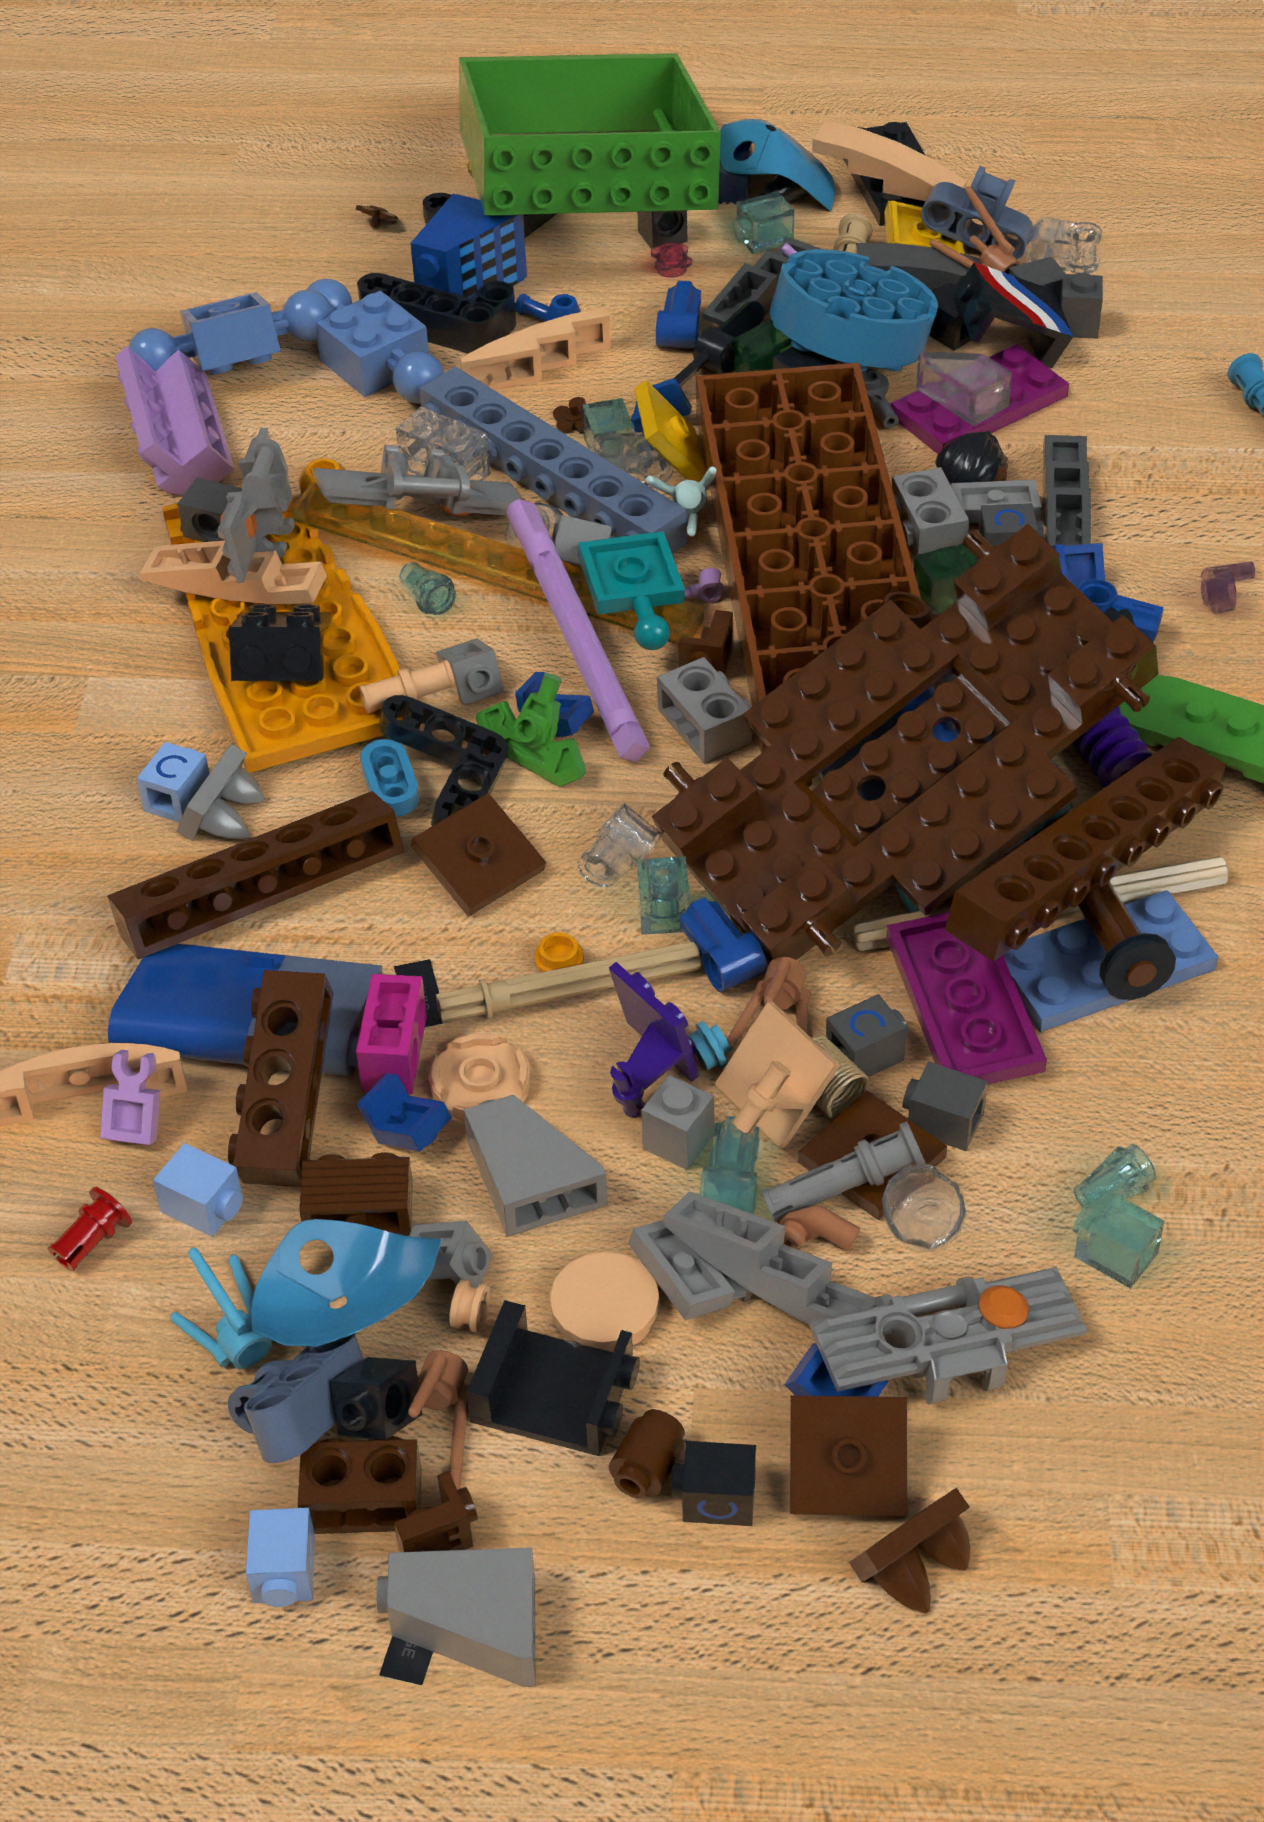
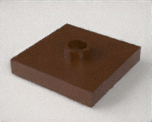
M489 793L413 837L411 843L413 850L468 917L541 873L546 866V861Z
M866 1090L798 1151V1163L810 1171L854 1152V1146L858 1145V1142L865 1139L870 1143L898 1131L899 1124L907 1121L926 1165L921 1168L912 1165L884 1177V1183L876 1186V1184L870 1186L869 1182L841 1193L879 1220L946 1158L947 1145Z
M790 1395V1514L908 1516L907 1397Z

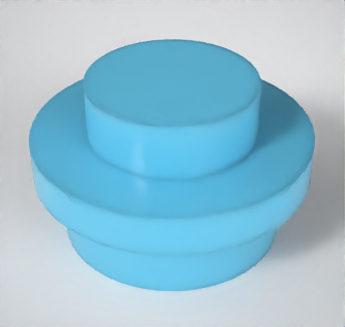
M704 1021L695 1025L697 1030L688 1034L687 1037L694 1044L697 1051L695 1054L707 1071L716 1065L720 1069L728 1064L725 1054L732 1050L723 1032L717 1024L709 1028Z

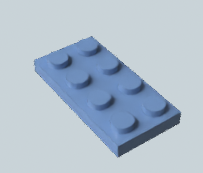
M1168 890L1124 905L1141 934H1157L1166 939L1176 957L1175 970L1169 980L1158 990L1216 970L1218 955ZM1086 918L1030 937L1018 950L1010 949L1003 955L1025 1009L1040 1032L1130 1001L1117 999L1110 995L1099 976V970L1106 952Z

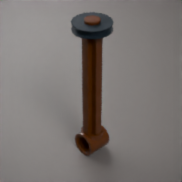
M1070 810L1062 814L1057 819L1053 818L1045 825L1044 828L1036 832L1033 836L1037 835L1038 833L1049 827L1051 824L1062 818L1064 815L1069 813ZM1110 882L1104 887L1097 886L1087 893L1078 906L1106 952L1100 964L1099 976L1109 994L1117 999L1134 1000L1146 997L1157 991L1169 980L1175 970L1176 957L1166 939L1157 934H1141Z

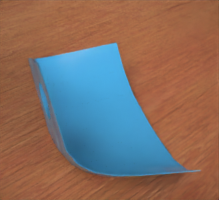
M743 119L722 126L720 129V160L724 170L735 174H778L787 177L805 189L831 212L835 196L833 176L820 160L794 138L763 119ZM747 141L754 143V152L748 159L744 161L734 159V151L741 143Z
M323 1219L302 1221L296 1224L282 1239L256 1285L250 1309L253 1332L285 1346L317 1347L355 1334L384 1319L416 1297L434 1270L442 1239L404 1236L344 1221ZM311 1240L324 1241L333 1251L332 1265L322 1274L313 1275L306 1272L299 1262L301 1248ZM346 1296L347 1303L338 1309H333L329 1306L330 1301L333 1302L336 1298Z

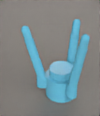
M191 1248L188 1251V1255L225 1316L220 1319L216 1326L218 1333L217 1341L178 1312L171 1314V1321L211 1352L221 1367H226L231 1362L238 1369H245L255 1365L268 1354L272 1341L253 1332L250 1309L254 1294L239 1257L231 1255L229 1263L248 1314H245L243 1310L235 1308L199 1250Z

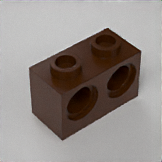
M391 1436L387 1440L346 1442L342 1439L330 1438L314 1443L308 1450L300 1455L297 1505L298 1508H309L314 1534L395 1531L394 1522L406 1518L411 1512L421 1508L422 1468L417 1439L404 1440ZM387 1478H399V1480L394 1483H380L381 1481ZM330 1480H341V1482H339L336 1485H323L325 1482Z

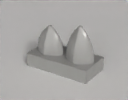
M232 744L228 747L186 806L177 829L179 834L191 841H194L201 829L215 836L229 839L250 838L251 834L242 817L233 807L222 800L225 798L242 804H254L264 801V796L258 782L249 772L242 768L247 755L246 752Z

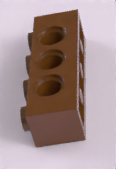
M264 970L261 988H255L253 991L251 1013L252 1017L256 1018L254 1035L246 1037L243 1054L244 1064L248 1067L246 1084L239 1085L236 1094V1112L241 1118L238 1134H232L228 1144V1162L237 1168L238 1176L245 1184L301 1187L302 1161L310 1159L334 995L325 973ZM289 1022L298 1023L292 1033L285 1036L276 1035L277 1030L283 1024ZM282 1070L290 1071L289 1077L283 1083L278 1085L268 1084L269 1079L276 1072ZM273 1119L283 1120L282 1126L275 1133L268 1135L260 1133L262 1127L268 1121Z

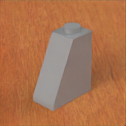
M514 1094L497 1100H487L477 1106L464 1109L467 1143L507 1237L607 1206L606 1172L603 1166Z
M532 1548L389 1553L388 1576H378L377 1609L378 1613H388L392 1636L523 1687L536 1686L535 1570Z

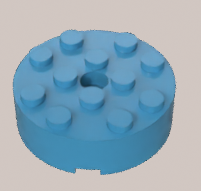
M814 249L793 253L789 256L788 263L782 264L770 307V317L773 321V326L792 340L791 345L798 350L805 352L813 351L842 361L845 364L859 363L861 371L868 370V367L901 371L903 366L915 363L923 356L938 309V301L933 292L924 283L893 265L888 271L868 265L870 257L837 250Z

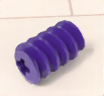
M1119 707L1115 708L1072 742L1075 749L1080 752L1084 762L1089 765L1092 773L1097 776L1103 788L1153 755L1152 752L1148 751L1146 743L1139 739L1136 729L1130 727L1129 720L1126 716L1122 715Z

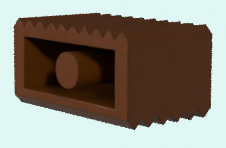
M381 1152L373 1155L371 1158L345 1159L340 1155L328 1154L321 1156L318 1160L302 1161L299 1204L301 1222L313 1219L344 1221L378 1228L399 1235H410L413 1197L410 1157H398L392 1153Z

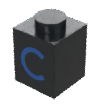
M686 1441L685 1463H674L672 1474V1499H682L683 1522L739 1526L753 1525L756 1445Z

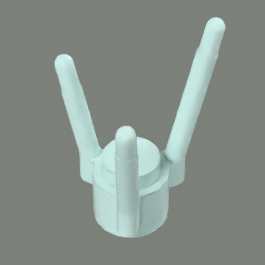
M710 467L700 482L685 480L676 487L656 477L648 476L646 482L649 485L673 496L675 503L687 509V534L694 536L699 521L698 514L705 509L708 503L706 490L711 487L717 469Z

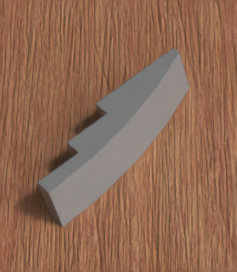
M690 1191L664 1215L663 1225L706 1262L752 1294L802 1322L810 1325V1322L813 1320L875 1307L876 1297L830 1281L833 1262L784 1245L786 1227L784 1225Z

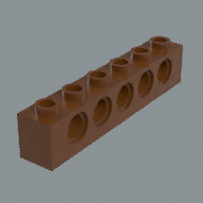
M371 791L107 895L120 937L136 958L141 959L405 851L394 810L374 791Z

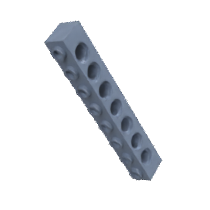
M458 367L451 368L419 388L420 414L423 422L452 439L457 445L463 446L477 455L485 463H489L502 471L513 481L527 487L543 500H547L563 510L570 517L612 526L610 536L614 537L664 531L672 554L688 543L687 509Z

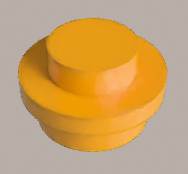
M555 932L542 938L535 950L534 961L537 970L541 973L583 964L584 954L582 947L573 936L564 932Z

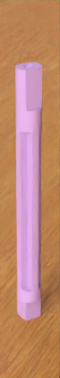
M517 499L508 506L506 511L510 523L538 579L620 758L637 762L650 749V745L623 692L536 505Z

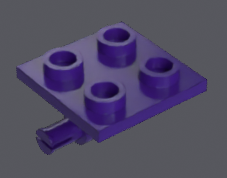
M615 962L609 967V971L627 1023L642 1037L627 1062H617L618 1070L614 1066L611 1067L610 1073L614 1080L612 1093L615 1100L623 1105L624 1113L628 1117L636 1118L640 1116L638 1110L641 1112L645 1106L642 1100L644 1090L673 1066L691 1082L699 1076L693 1057L697 1051L694 1044L687 1037L685 1028L688 1026V1022L683 1013L671 1002H667L665 1005L655 997V992L649 982L640 973L634 972L631 975Z

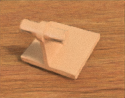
M767 1002L716 1080L715 1085L741 1110L733 1120V1124L739 1130L752 1134L757 1125L779 1148H786L840 1065L774 1002Z

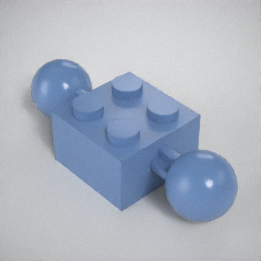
M320 279L309 285L306 290H314L324 295L333 309V312L325 319L316 322L320 361L364 397L394 384L396 391L402 398L409 402L420 404L419 388L444 373L438 359L429 354L426 326L382 291L369 294L363 299L352 303V298L347 288L336 280Z
M301 290L288 298L283 310L271 312L270 304L257 292L181 310L180 314L186 334L172 337L161 329H144L131 339L128 347L139 355L154 371H157L171 355L180 350L188 358L192 357L202 371L209 370L210 374H219L232 370L233 363L248 360L249 364H259L271 360V354L281 352L278 335L290 333L301 341H316L318 337L316 322L325 319L333 312V309L328 299L321 293L314 290Z

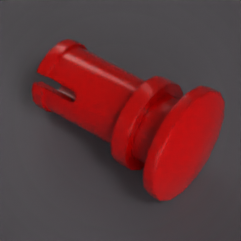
M93 1187L89 1191L94 1202L91 1205L84 1204L78 1210L80 1216L48 1247L49 1253L53 1256L58 1254L55 1259L69 1271H74L77 1265L103 1238L110 1239L115 1234L114 1226L116 1224L123 1227H129L132 1224V1219L124 1206L111 1194L98 1187Z

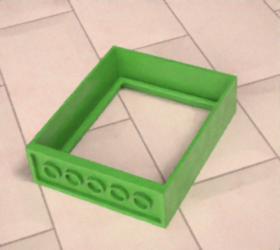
M677 53L459 57L460 133L484 215L718 210L721 131ZM660 131V132H618V133H571V134L492 135V134H522V133Z

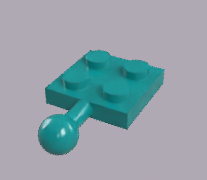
M664 531L578 542V557L597 614L635 610L638 618L634 628L636 642L646 650L653 651L662 648L669 640L670 628L665 619L655 615L653 607L684 603L685 588Z

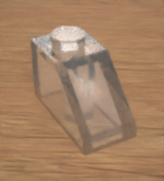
M923 352L918 355L916 389L972 426L981 423L1009 406L1012 372L986 355L950 352Z

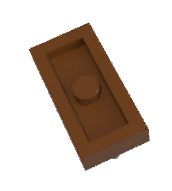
M956 1487L848 1563L861 1582L873 1576L877 1583L899 1603L913 1610L927 1613L930 1611L931 1602L930 1583L926 1568L915 1546L919 1544L932 1559L952 1569L966 1570L970 1560V1542L967 1529L959 1515L969 1509L970 1506Z

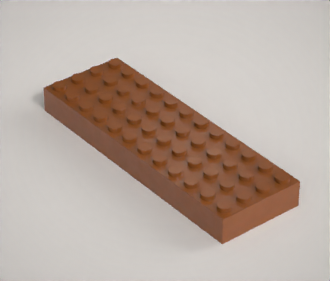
M859 363L696 376V419L706 471L710 467L717 469L710 492L752 707L878 610L888 593L902 591L921 598ZM942 678L933 684L935 689L943 683ZM758 736L760 752L762 753L769 747Z

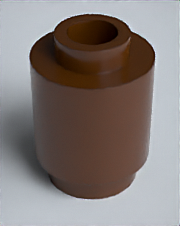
M651 1409L632 1422L609 1463V1471L614 1478L615 1485L624 1494L634 1498L653 1497L662 1490L673 1469V1464L677 1462L684 1449L683 1437L685 1430L675 1417L664 1411Z

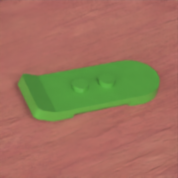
M1157 675L1141 688L1146 695L1150 696L1149 703L1144 708L1141 706V711L1134 712L1125 701L1118 706L1122 715L1126 716L1129 720L1130 727L1136 729L1139 739L1143 740L1147 745L1157 746L1159 744L1166 746L1180 737L1225 763L1226 767L1243 772L1244 777L1264 783V705L1180 678Z

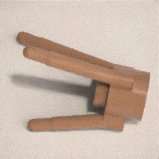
M968 186L965 189L967 196L998 243V246L992 244L988 247L977 236L972 235L970 242L982 253L979 262L984 266L1008 274L1009 267L1020 265V262L1012 255L1015 248L1004 238L972 187ZM932 239L930 241L931 247L968 269L974 263L971 259L937 240Z
M783 956L770 961L764 979L757 983L752 998L727 1038L731 1050L738 1039H740L763 1000L765 1004L767 1002H774L780 1009H787L793 1004L796 1005L797 1025L808 1034V1003L811 991L804 987L807 977L806 969L799 961Z
M435 1350L426 1356L418 1375L419 1390L408 1410V1414L415 1418L420 1414L423 1406L441 1411L447 1409L451 1404L455 1405L449 1472L458 1490L460 1489L468 1406L467 1389L469 1386L464 1383L468 1373V1366L462 1358L454 1353Z

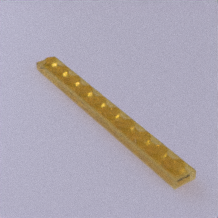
M313 482L292 507L293 520L548 603L523 549L395 508L393 510L385 509L384 506L329 503L322 495L318 484ZM562 562L587 616L634 630L638 622L635 610L598 615L583 569ZM684 601V603L653 607L655 615L661 616L669 625L670 637L668 642L678 645L681 637H694L704 620L705 607Z

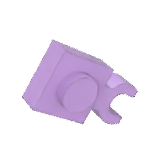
M122 1049L115 1053L111 1064L112 1072L119 1081V1085L109 1084L104 1087L100 1138L151 1145L157 1141L160 1090L147 1089L146 1082L155 1072L156 1058L153 1053L145 1054L141 1057L140 1071L135 1072L128 1066V1050Z

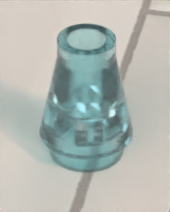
M410 562L401 569L399 574L400 582L407 588L416 605L423 613L440 615L447 612L453 606L456 599V591L452 580L448 576L422 567L416 562Z
M1132 1143L1126 1148L1117 1146L1083 1182L1073 1188V1191L1082 1208L1092 1215L1104 1207L1147 1192L1149 1184L1156 1180L1157 1175L1152 1162L1139 1146Z

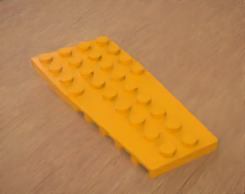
M293 496L287 511H281L283 519L292 518L295 521L293 531L285 535L268 534L265 537L273 543L283 541L287 544L285 555L279 558L282 564L321 562L326 571L327 577L314 603H307L319 605L320 612H331L332 622L323 632L324 678L322 681H231L229 626L242 613L249 612V606L265 603L231 601L185 592L211 688L235 746L247 753L243 765L249 773L383 736L384 734L381 732L378 724L382 709L368 714L363 704L359 686L398 676L397 671L401 670L379 624L360 594H355L351 589L349 577L343 568L339 569L335 564L332 550L328 544L323 545L316 525L312 520H307L303 513L302 503L297 496ZM177 503L162 508L171 545L202 542L183 537ZM304 604L269 605H275L276 612H293V606ZM399 715L397 720L403 721L405 717Z

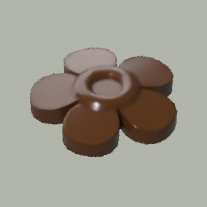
M356 205L355 210L372 216L371 227L377 228L379 219L398 221L397 216L389 213L384 208L373 205Z
M575 397L569 401V408L567 406L555 408L553 417L557 421V429L567 434L572 432L575 427L578 432L589 430L593 426L592 420L597 418L600 412L597 404L589 403L586 405L583 397Z

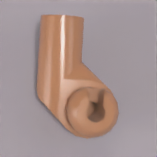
M820 1205L789 1212L779 1223L786 1226L784 1245L797 1250L801 1248L805 1241L822 1236L848 1251L860 1231V1228Z

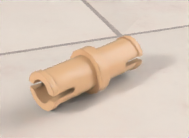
M443 660L441 663L411 672L407 668L398 670V676L365 686L361 685L359 689L366 712L370 714L373 711L382 709L383 703L394 695H404L417 700V698L448 688H455L456 685L448 660Z

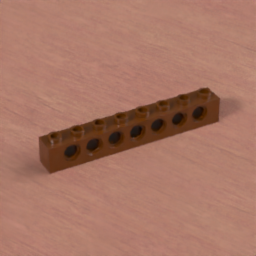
M1180 737L1176 738L957 889L944 930L993 962L1010 949L1018 950L1032 933L1041 927L1044 929L1048 928L1065 909L1070 906L1072 908L1077 907L1091 890L1097 886L1104 887L1107 885L1114 874L1124 866H1133L1146 850L1152 846L1159 847L1171 832L1178 827L1185 828L1194 816L1204 808L1207 810L1211 809L1222 795L1224 786L1220 781L1226 764Z

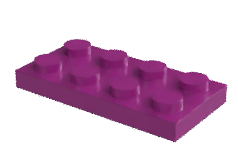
M1016 344L891 402V407L899 419V424L939 454L947 442H951L959 436L985 431L993 433L1068 397L1069 383Z
M949 912L887 925L886 939L935 1064L988 1081L987 1085L1046 1071V1056L1003 955L993 962L944 930Z

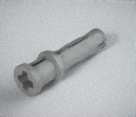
M908 1122L899 1124L898 1131L869 1143L865 1139L859 1141L858 1145L854 1146V1152L840 1159L826 1163L784 1183L762 1190L774 1221H780L789 1212L811 1207L869 1182L870 1186L874 1184L879 1186L884 1183V1177L909 1166L915 1165L918 1168L925 1166V1161Z

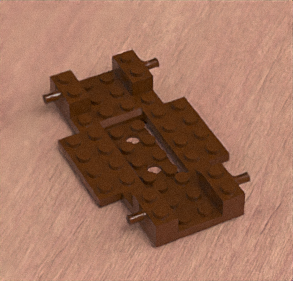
M1029 524L1025 525L1005 542L996 546H992L978 530H972L971 536L967 534L962 544L979 560L973 567L954 581L957 601L922 629L892 600H889L743 714L746 723L769 748L741 770L728 757L704 776L695 780L679 762L671 764L674 772L669 766L665 769L663 776L670 781L679 793L672 801L651 816L662 841L743 933L749 932L755 936L762 947L765 958L769 962L782 956L797 960L815 945L819 947L825 956L832 955L831 947L837 951L841 946V941L832 932L894 883L927 916L951 897L957 889L975 878L1078 796L1077 786L1051 761L1053 757L1124 701L1134 712L1141 711V706L1144 708L1149 703L1150 696L1146 695L1141 688L1158 675L1156 645L1124 615L1113 623L1062 574L1059 553ZM953 674L957 676L951 682L940 684L936 688L934 695L914 711L903 713L899 717L897 724L877 740L866 742L861 747L860 753L840 769L829 771L823 777L822 783L811 791L809 787L813 784L812 779L942 677L948 679ZM952 721L958 724L961 730L956 739L942 742L934 737V728L941 722ZM876 779L885 784V792L877 800L868 801L859 796L860 786L868 780Z

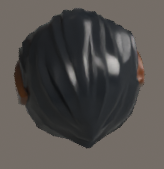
M990 431L968 433L953 439L951 442H947L935 461L936 467L942 468L950 485L951 483L1005 481L1007 478L1008 458L1003 453L997 438Z

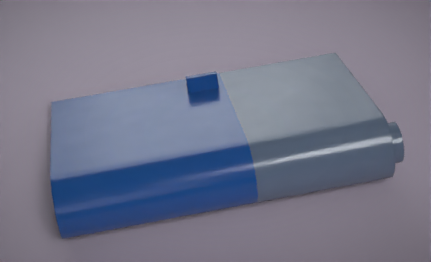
M176 944L143 957L111 1010L108 1025L109 1043H134L163 1047L178 1051L180 1058L245 1065L243 1056L245 1040L248 1035H254L256 1018H253L251 1013L252 994L255 988H261L264 970L325 973L334 995L322 1073L351 1076L354 1068L358 1067L356 1056L359 1040L358 1025L364 1014L371 975L382 974V965ZM289 1022L283 1024L277 1030L276 1035L285 1036L292 1033L298 1023Z

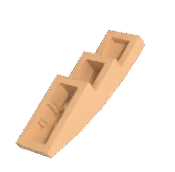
M824 120L812 140L813 153L848 159L847 173L883 179V193L926 201L932 188L940 182L953 183L966 189L967 180L934 159L897 141L861 128Z
M606 307L565 315L524 328L494 340L461 357V370L493 390L542 381V371L577 365L576 355L610 349V315Z
M225 540L155 546L139 573L143 581L186 593L231 601L265 604L314 603L327 577L321 562L282 564L276 551L254 552L244 583H237L236 577L228 573L227 567L230 559L224 556L222 551Z

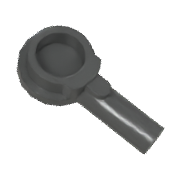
M873 369L862 371L871 409L877 414L885 428H893L897 425L899 419L885 398L889 389L888 379Z

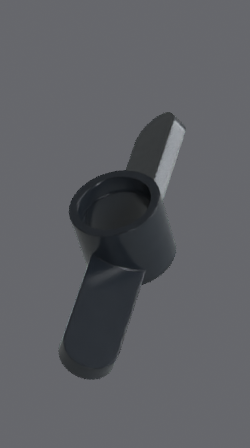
M758 301L746 302L718 329L709 327L701 333L694 347V360L673 378L677 380L680 387L702 367L717 374L734 372L742 358V340L760 325L764 319L765 313L761 303Z

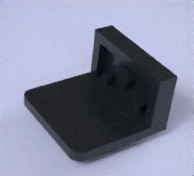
M269 604L249 606V612L242 613L229 626L231 681H322L324 678L323 632L332 622L331 612H320V606L313 604L293 606V612H276V606Z

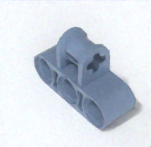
M979 166L971 187L1004 238L1015 248L1012 255L1018 260L1025 253L1032 237L1033 223L1025 214L1005 206L1015 180H1002L986 173L985 168ZM940 182L932 188L921 210V218L926 227L975 249L977 248L970 242L972 235L977 236L988 247L992 244L998 246V243L967 196L965 188L949 182ZM937 203L943 204L948 210L941 209L937 206ZM972 219H978L983 225L976 224ZM1007 234L1015 235L1018 240L1011 239Z
M352 1334L317 1347L307 1346L293 1360L265 1363L256 1372L255 1379L250 1385L238 1387L229 1396L228 1410L233 1421L244 1431L254 1434L261 1456L265 1462L279 1463L301 1455L336 1423L330 1381L364 1360L356 1335Z

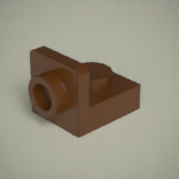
M715 610L711 626L703 627L701 639L691 637L680 638L678 643L679 667L705 657L716 671H721L725 675L734 647L733 612Z
M449 1471L437 1475L442 1504L435 1507L416 1509L406 1518L394 1522L399 1552L465 1550L473 1547L470 1523L478 1520L476 1508L467 1487L457 1490Z

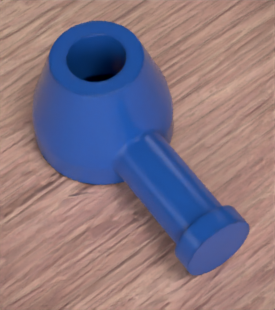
M526 294L519 295L515 303V311L517 313L527 314L544 322L581 312L575 297L568 294L555 296L550 306L535 301Z

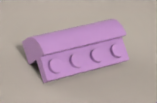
M128 346L115 356L120 372L118 379L124 386L126 394L124 401L131 412L133 420L131 427L137 435L139 442L138 453L153 468L156 483L160 489L171 494L184 495L196 478L220 482L235 470L206 373L180 350L171 355L157 371H154Z

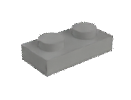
M1036 480L951 483V487L969 519V524L979 523L981 505L1032 503L1035 518L1040 520L1042 506Z

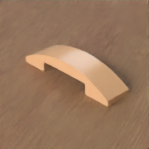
M104 1043L57 1050L19 1062L0 1071V1126L34 1120L33 1104L102 1092L104 1087L109 1084L119 1085V1081L112 1072L111 1064L115 1053L122 1049L128 1050V1066L135 1072L140 1071L142 1056L147 1053L155 1055L156 1069L153 1075L147 1079V1089L160 1090V1097L188 1092L180 1053L171 1049L146 1044Z

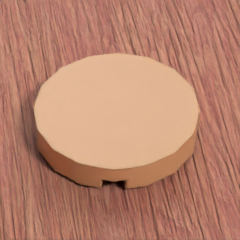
M473 1033L455 1038L446 1044V1050L439 1057L437 1054L435 1055L430 1064L428 1077L430 1091L434 1100L445 1103L453 1118L465 1122L464 1109L477 1106L484 1101L497 1100L514 1094L524 1102L530 1093L531 1066L525 1051L518 1045L516 1049L513 1045L507 1043L505 1037L492 1033Z
M610 1251L585 1254L568 1263L555 1277L550 1292L553 1324L563 1338L570 1342H578L581 1345L613 1352L621 1330L632 1332L633 1345L642 1341L651 1331V1325L655 1318L657 1319L660 1309L657 1283L644 1264L627 1254Z

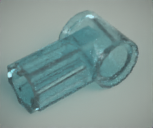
M728 1116L726 1120L715 1123L709 1167L703 1168L700 1195L754 1215L757 1193V1172H755V1167L758 1160L760 1127L756 1126L752 1134H747L733 1124L736 1116Z

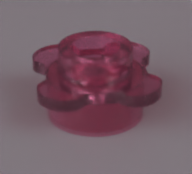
M666 243L651 250V256L656 259L654 263L655 269L661 276L668 278L679 277L692 265V258L687 256L688 247L684 244Z

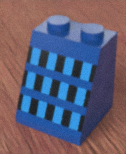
M453 193L410 243L414 282L471 298L481 286L488 282L503 281L514 286L527 277L523 215H484L479 199Z

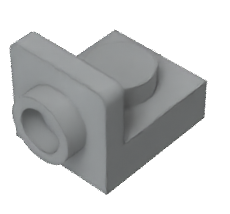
M478 638L436 652L439 663L443 660H448L454 676L459 700L463 704H469L499 694L504 690L494 649Z
M467 1221L416 1224L413 1226L410 1237L442 1239L434 1270L427 1280L451 1278L457 1285L459 1280L465 1279L469 1280L471 1287L477 1288L482 1283L492 1254Z

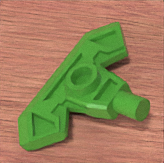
M545 673L539 691L530 693L517 719L507 701L478 712L475 719L479 726L498 733L507 741L509 748L507 757L553 784L562 787L583 778L586 768L574 738L554 742L558 729L557 724L561 705L555 699L562 679L556 675Z

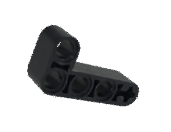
M382 273L364 275L357 282L359 300L369 294L382 291L426 326L429 343L469 354L494 340L509 335L516 326L514 287L507 282H488L481 286L471 298Z

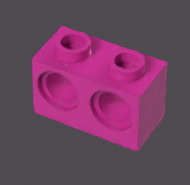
M371 975L356 1050L362 1092H369L386 1073H393L398 1075L407 1093L413 1094L427 1018L422 976Z

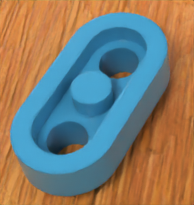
M388 739L377 740L365 746L360 754V760L368 792L374 791L394 810L396 817L412 812L419 803L417 780L404 746L399 742Z

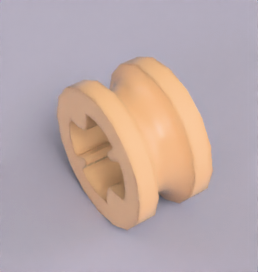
M459 1280L450 1308L449 1321L452 1328L460 1329L463 1324L470 1326L471 1332H481L489 1309L491 1293L489 1284L481 1283L477 1288L471 1287L469 1280Z

